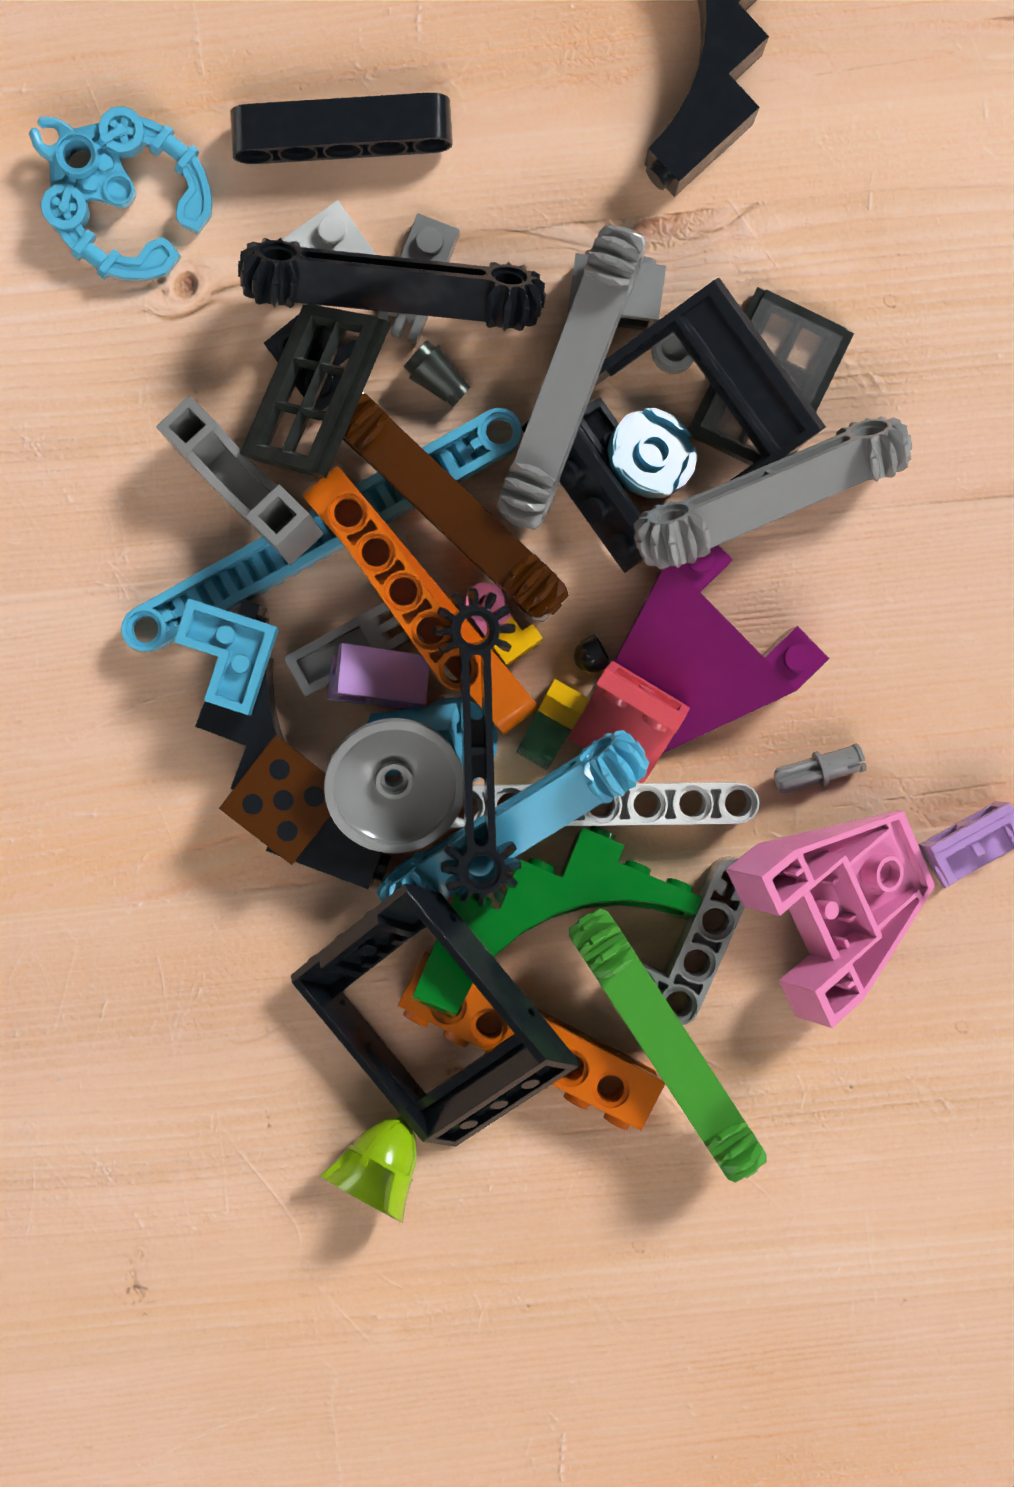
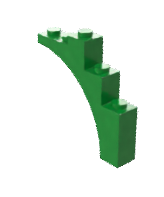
M591 826L590 830L582 828L576 835L560 876L553 874L555 868L544 861L529 858L527 863L520 860L521 869L512 873L518 884L515 888H506L504 893L505 899L500 902L498 909L490 906L492 900L488 897L486 906L479 907L476 897L477 893H473L470 900L463 903L459 900V893L456 892L451 906L494 957L521 934L549 919L588 908L625 906L653 909L687 920L696 915L702 897L691 893L693 888L683 881L667 878L665 882L651 876V870L640 863L626 860L625 864L618 862L625 845L616 842V836L610 831ZM437 939L411 1000L454 1017L458 1013L473 982Z

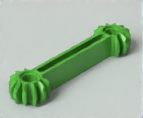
M599 908L591 914L588 912L579 918L578 922L569 928L570 939L726 1178L736 1183L758 1172L757 1169L767 1162L766 1152L608 911Z

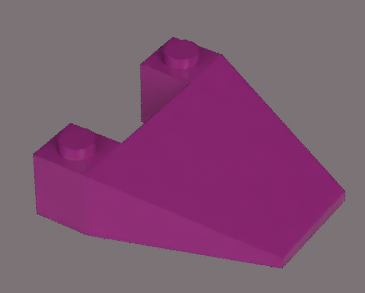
M719 545L710 548V553L707 556L696 558L694 564L685 563L679 568L669 566L660 570L614 660L617 664L690 707L684 721L663 753L797 691L830 659L798 626L787 630L761 655L712 605L701 591L733 561Z

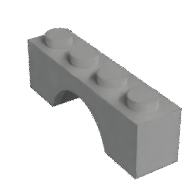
M190 396L182 401L156 426L170 445L290 566L323 535V532L312 516L280 484L274 483L249 458L241 455V449L221 426Z

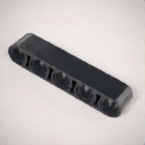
M441 93L252 103L238 105L230 110L233 159L244 164L430 154L447 151L453 145L450 99Z

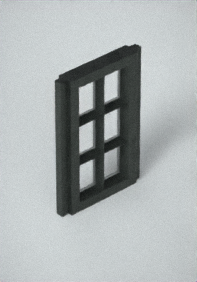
M303 304L240 454L261 463L318 478H327L391 324L387 320L379 319L373 315L314 304ZM321 325L332 327L333 331L320 361L307 359ZM346 331L360 333L346 367L333 365ZM302 369L314 370L315 373L301 406L288 403ZM327 375L341 376L327 412L313 409ZM284 412L296 414L283 448L270 446ZM309 418L321 420L322 424L309 454L296 453V448Z

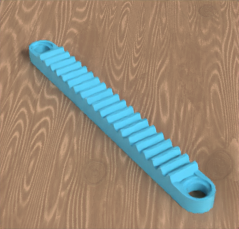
M494 408L427 444L422 449L460 483L470 479L474 474L486 470L490 465L514 452L521 442L522 426L514 412L506 408ZM498 420L507 422L513 431L511 439L504 444L491 442L486 434L489 425ZM378 472L354 485L386 524L393 522L395 518L403 516L415 508ZM311 509L307 512L312 516L323 532V535L291 566L261 537L132 609L122 621L121 633L123 639L131 648L137 651L150 653L158 651L174 642L188 598L226 611H233L241 605L243 599L253 600L255 596L266 593L273 586L282 584L289 577L298 575L302 570L314 566L318 561L326 559L334 552L343 550L346 547L314 509ZM151 617L157 623L158 633L152 641L147 643L141 642L135 635V625L141 618Z

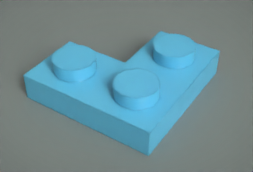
M188 598L174 643L218 656L204 701L251 715L279 628Z

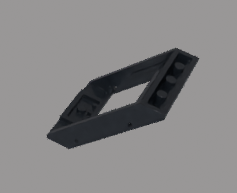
M720 278L713 280L606 358L595 384L596 386L608 376L617 374L674 332L762 456V458L731 480L793 454L826 428ZM529 420L522 426V430L524 433ZM579 427L559 482L622 571L626 573L644 560L640 555L639 549L636 547L634 539V523L639 519L641 513Z
M405 883L397 888L393 894L373 910L368 911L363 918L344 933L338 935L334 941L309 958L304 965L291 974L292 984L422 1142L456 1147L579 1067L575 1055L441 893L424 889L417 885ZM426 927L514 1032L509 1038L427 1094L343 993L354 981Z

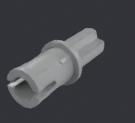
M857 743L822 755L816 751L812 753V757L776 768L774 771V781L780 793L791 792L818 783L825 787L829 785L830 780L866 771V764L860 763V761H865V757Z

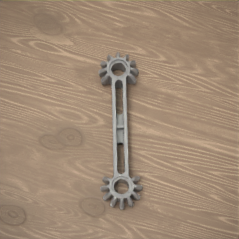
M611 224L604 226L599 231L591 252H589L575 299L515 460L510 466L500 493L501 497L498 502L500 517L520 528L527 527L535 530L544 522L546 514L549 512L559 486L561 474L628 297L631 295L633 286L637 281L645 255L646 242L645 237L634 233L632 229L624 226L617 227Z
M883 416L877 419L866 418L861 422H851L849 427L841 428L836 432V436L681 502L673 503L670 500L668 504L655 505L653 510L644 511L640 514L639 519L634 523L636 547L639 549L645 565H657L659 569H665L669 566L679 568L685 563L694 564L696 558L707 556L712 547L867 480L878 482L879 479L884 477L892 478L896 475V472H901L908 468V462L911 460L910 450H912L911 435L908 434L907 425L902 424L900 419L891 418L886 420Z

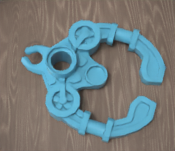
M125 106L110 108L102 115L99 123L75 129L58 118L41 116L37 121L38 125L41 128H54L59 135L58 141L55 144L46 145L43 143L40 131L37 128H31L29 131L34 149L50 163V188L45 191L41 201L42 214L70 247L72 256L79 261L82 258L97 269V274L104 280L110 276L126 281H149L169 275L181 259V256L165 238L160 237L148 242L137 257L122 256L115 249L107 255L94 245L97 236L90 230L85 231L84 229L90 218L88 202L99 201L121 209L131 206L136 198V189L122 167L121 158H133L143 151L144 147H148L155 156H159L164 151L177 161L175 171L181 176L184 175L189 187L177 202L176 219L182 227L200 234L212 217V194L205 170L198 159L199 150L193 145L187 147L174 136V130L168 125L162 126L152 120L140 117L134 110ZM86 151L91 154L90 161L85 167L72 168L69 166L70 158L74 153Z

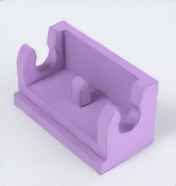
M341 643L338 648V654H333L326 700L400 710L423 707L426 705L429 665L421 654Z
M995 801L918 844L942 887L947 888L960 878L1014 849V809L1010 803Z

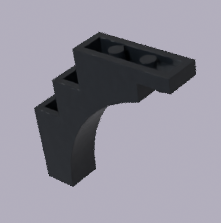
M697 0L701 26V45L697 73L679 112L665 131L648 148L644 164L647 167L646 173L652 183L660 190L666 188L674 197L743 135L755 121L760 107L736 80L762 57L769 38L767 33L746 12L757 0Z
M246 599L242 600L237 614L269 624V618L264 617L267 608ZM271 657L251 715L204 701L195 725L197 728L246 746L230 788L232 790L275 735L285 741L275 707L273 687L274 659ZM330 817L296 862L369 889L374 879L382 882L391 856L385 855L383 852L367 849L355 843L337 827L332 817ZM267 846V848H266V851H267V852H270V853H273V854H275V855H278L277 853H275L273 850H271V849Z

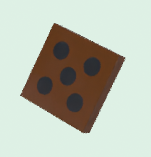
M277 735L274 736L219 807L221 811L291 865L296 862L331 817L325 801V772Z

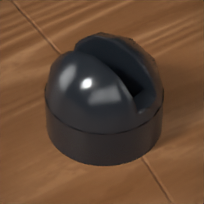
M595 633L583 639L575 649V663L585 672H600L611 663L605 648Z

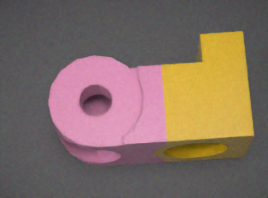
M481 582L472 587L478 591L479 606H482L489 592L497 595L496 601L490 609L491 612L505 605V597L501 589L495 584ZM468 593L466 596V606L469 605ZM509 613L507 616L499 619L498 623L514 624L515 632L510 634L499 633V639L507 641L512 647L509 652L501 650L496 645H494L493 649L508 668L543 642V637L533 624L522 631ZM470 616L485 637L487 633L485 620L480 616Z

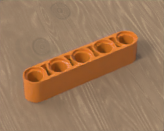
M343 491L336 494L329 501L327 507V518L331 527L440 682L446 688L454 691L460 690V680H452L444 673L446 661L450 657L459 656V648L456 646L444 654H441L438 649L441 643L451 638L450 634L442 635L435 642H425L417 634L419 622L426 617L438 618L443 626H449L450 620L444 619L437 614L440 606L367 501L360 494L353 491ZM354 500L360 504L362 518L357 525L345 527L337 521L336 509L342 501ZM371 539L384 540L390 548V557L381 566H372L363 557L364 545ZM408 578L415 583L417 595L411 603L398 604L391 598L390 586L396 579ZM474 655L469 659L470 687L476 681L479 674V665Z

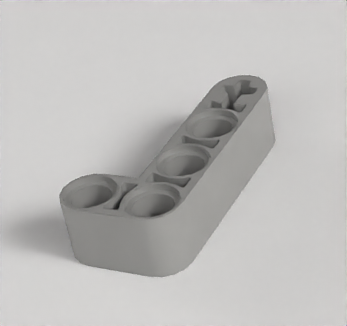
M721 857L710 867L698 896L702 897L696 915L687 919L665 971L642 962L665 999L669 994L676 991H682L688 995V1002L685 1008L674 1012L682 1025H687L697 1016L745 908L732 883L728 886L725 893L726 897L733 900L731 906H728L718 898L711 897L714 891L723 896L727 882L721 879V876L730 865L738 860L735 857ZM710 908H720L724 914L722 925L716 930L704 929L702 925L704 913ZM696 949L703 950L706 954L704 966L697 971L686 970L683 962L687 953Z

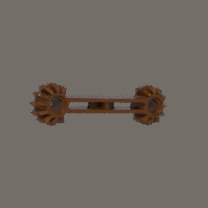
M363 392L343 441L372 466L529 617L535 621L544 622L551 614L554 615L562 607L561 603L569 596L567 587L557 577V574L547 564L542 562L536 554H533L404 432L377 403Z

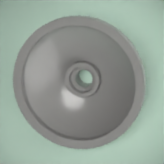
M403 718L377 720L365 724L350 733L333 752L326 768L324 780L326 805L337 827L360 846L383 853L414 851L437 840L456 820L463 804V767L459 756L450 742L430 726ZM391 770H398L402 773V776L396 781H390L385 777L386 773Z

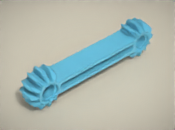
M624 730L616 731L613 734L606 733L601 739L593 740L591 745L581 749V753L495 807L496 846L498 847L506 842L513 841L517 849L508 858H514L601 803H610L618 796L623 797L624 793L636 787V782L644 778L650 762L644 755L645 751L640 743L635 741L631 734L626 733ZM485 814L474 820L475 838H482L485 835ZM464 827L427 851L418 852L413 857L404 859L399 866L393 867V871L383 877L376 891L381 902L405 883L441 893L446 900L455 895L456 892H460L462 887L451 891L446 888L445 882L453 874L441 872L440 864L446 860H455L445 853L444 847L449 843L461 848L465 844ZM485 855L476 856L470 861L468 871L476 876H484L491 871L494 861Z

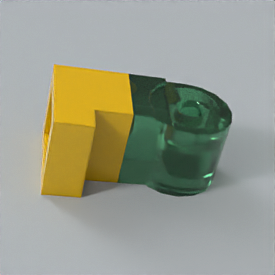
M554 679L516 753L541 768L548 770L559 749L569 737L579 717L582 715L590 698Z

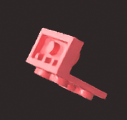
M612 661L605 668L596 683L598 686L590 697L573 730L568 734V738L582 748H586L592 744L593 740L601 739L606 733L613 734L620 730L630 733L634 740L640 743L645 751L644 755L650 762L645 777L638 781L644 783L684 721L690 707Z

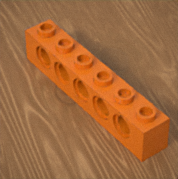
M424 952L397 1005L405 1009L403 1015L407 1019L424 1027H427L430 1022L444 1029L443 1036L451 1042L462 1047H467L471 1043L485 1050L484 1054L514 1034L474 984H472L461 1008L454 1017L411 1000L430 953ZM537 1009L570 1051L582 1060V1065L577 1072L567 1074L551 1085L565 1091L563 1097L577 1107L587 1110L589 1105H592L605 1112L604 1119L614 1126L628 1130L631 1125L642 1131L665 1086L656 1069ZM484 1013H494L500 1017L503 1024L498 1031L485 1033L478 1027L477 1019ZM608 1075L619 1077L622 1080L620 1089L613 1094L600 1092L597 1086L603 1077Z

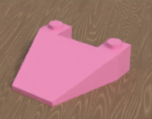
M898 810L757 843L726 869L743 907L778 916L789 909L809 955L784 975L779 982L796 1017L830 1028L838 1024L864 1000L935 887L904 811Z

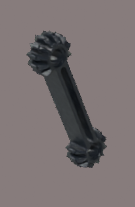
M263 238L261 243H248L247 249L241 251L240 261H238V277H240L243 295L255 299L256 304H272L274 308L278 305L292 308L294 303L472 320L486 322L488 328L500 327L505 332L507 328L522 331L525 326L531 327L536 325L538 317L541 315V310L544 308L546 293L544 292L545 283L540 280V274L535 271H527L525 265L514 266L510 262L501 265L491 262L489 267L306 248L300 247L297 241L286 242L282 238L278 240Z
M470 588L468 591L469 605L464 606L461 597L457 593L452 594L450 600L457 608V611L452 614L443 607H439L437 610L439 616L450 620V625L433 627L435 635L450 634L451 636L450 639L438 646L441 654L449 652L456 646L459 648L465 844L461 848L453 844H446L444 847L445 853L455 860L441 862L440 868L443 873L453 874L445 882L446 888L449 891L462 887L459 893V900L466 903L470 900L473 893H477L476 897L479 907H485L487 904L486 893L492 892L498 902L505 899L500 885L503 884L509 888H515L518 882L515 877L507 872L521 869L519 859L508 858L517 849L513 841L506 842L498 847L496 846L491 649L496 645L501 650L509 652L512 647L511 644L499 639V633H514L515 625L498 623L499 619L510 613L511 610L507 605L499 607L494 612L490 611L496 601V594L489 592L482 606H479L478 591L476 588ZM470 616H480L487 624L485 637L476 643L465 641L461 635V625ZM473 655H480L482 718L478 720L472 719L470 713L469 659ZM477 777L484 779L486 832L482 838L474 837L472 781ZM479 855L488 856L494 861L493 868L484 876H476L468 871L470 861Z

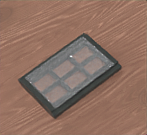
M757 287L745 314L814 411L817 412L854 333L767 289L764 290ZM710 384L688 431L694 439L751 466L762 456Z

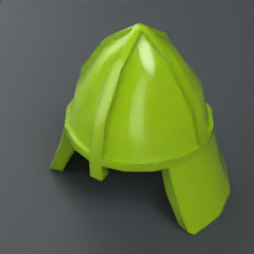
M402 1116L384 1119L364 1131L320 1177L380 1212L403 1223L406 1200L411 1182L413 1181L412 1175L417 1160L415 1133Z

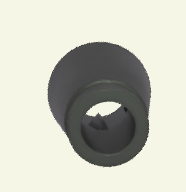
M428 340L422 344L403 366L411 374L409 379L443 401H447L452 407L471 388L438 344L435 347Z

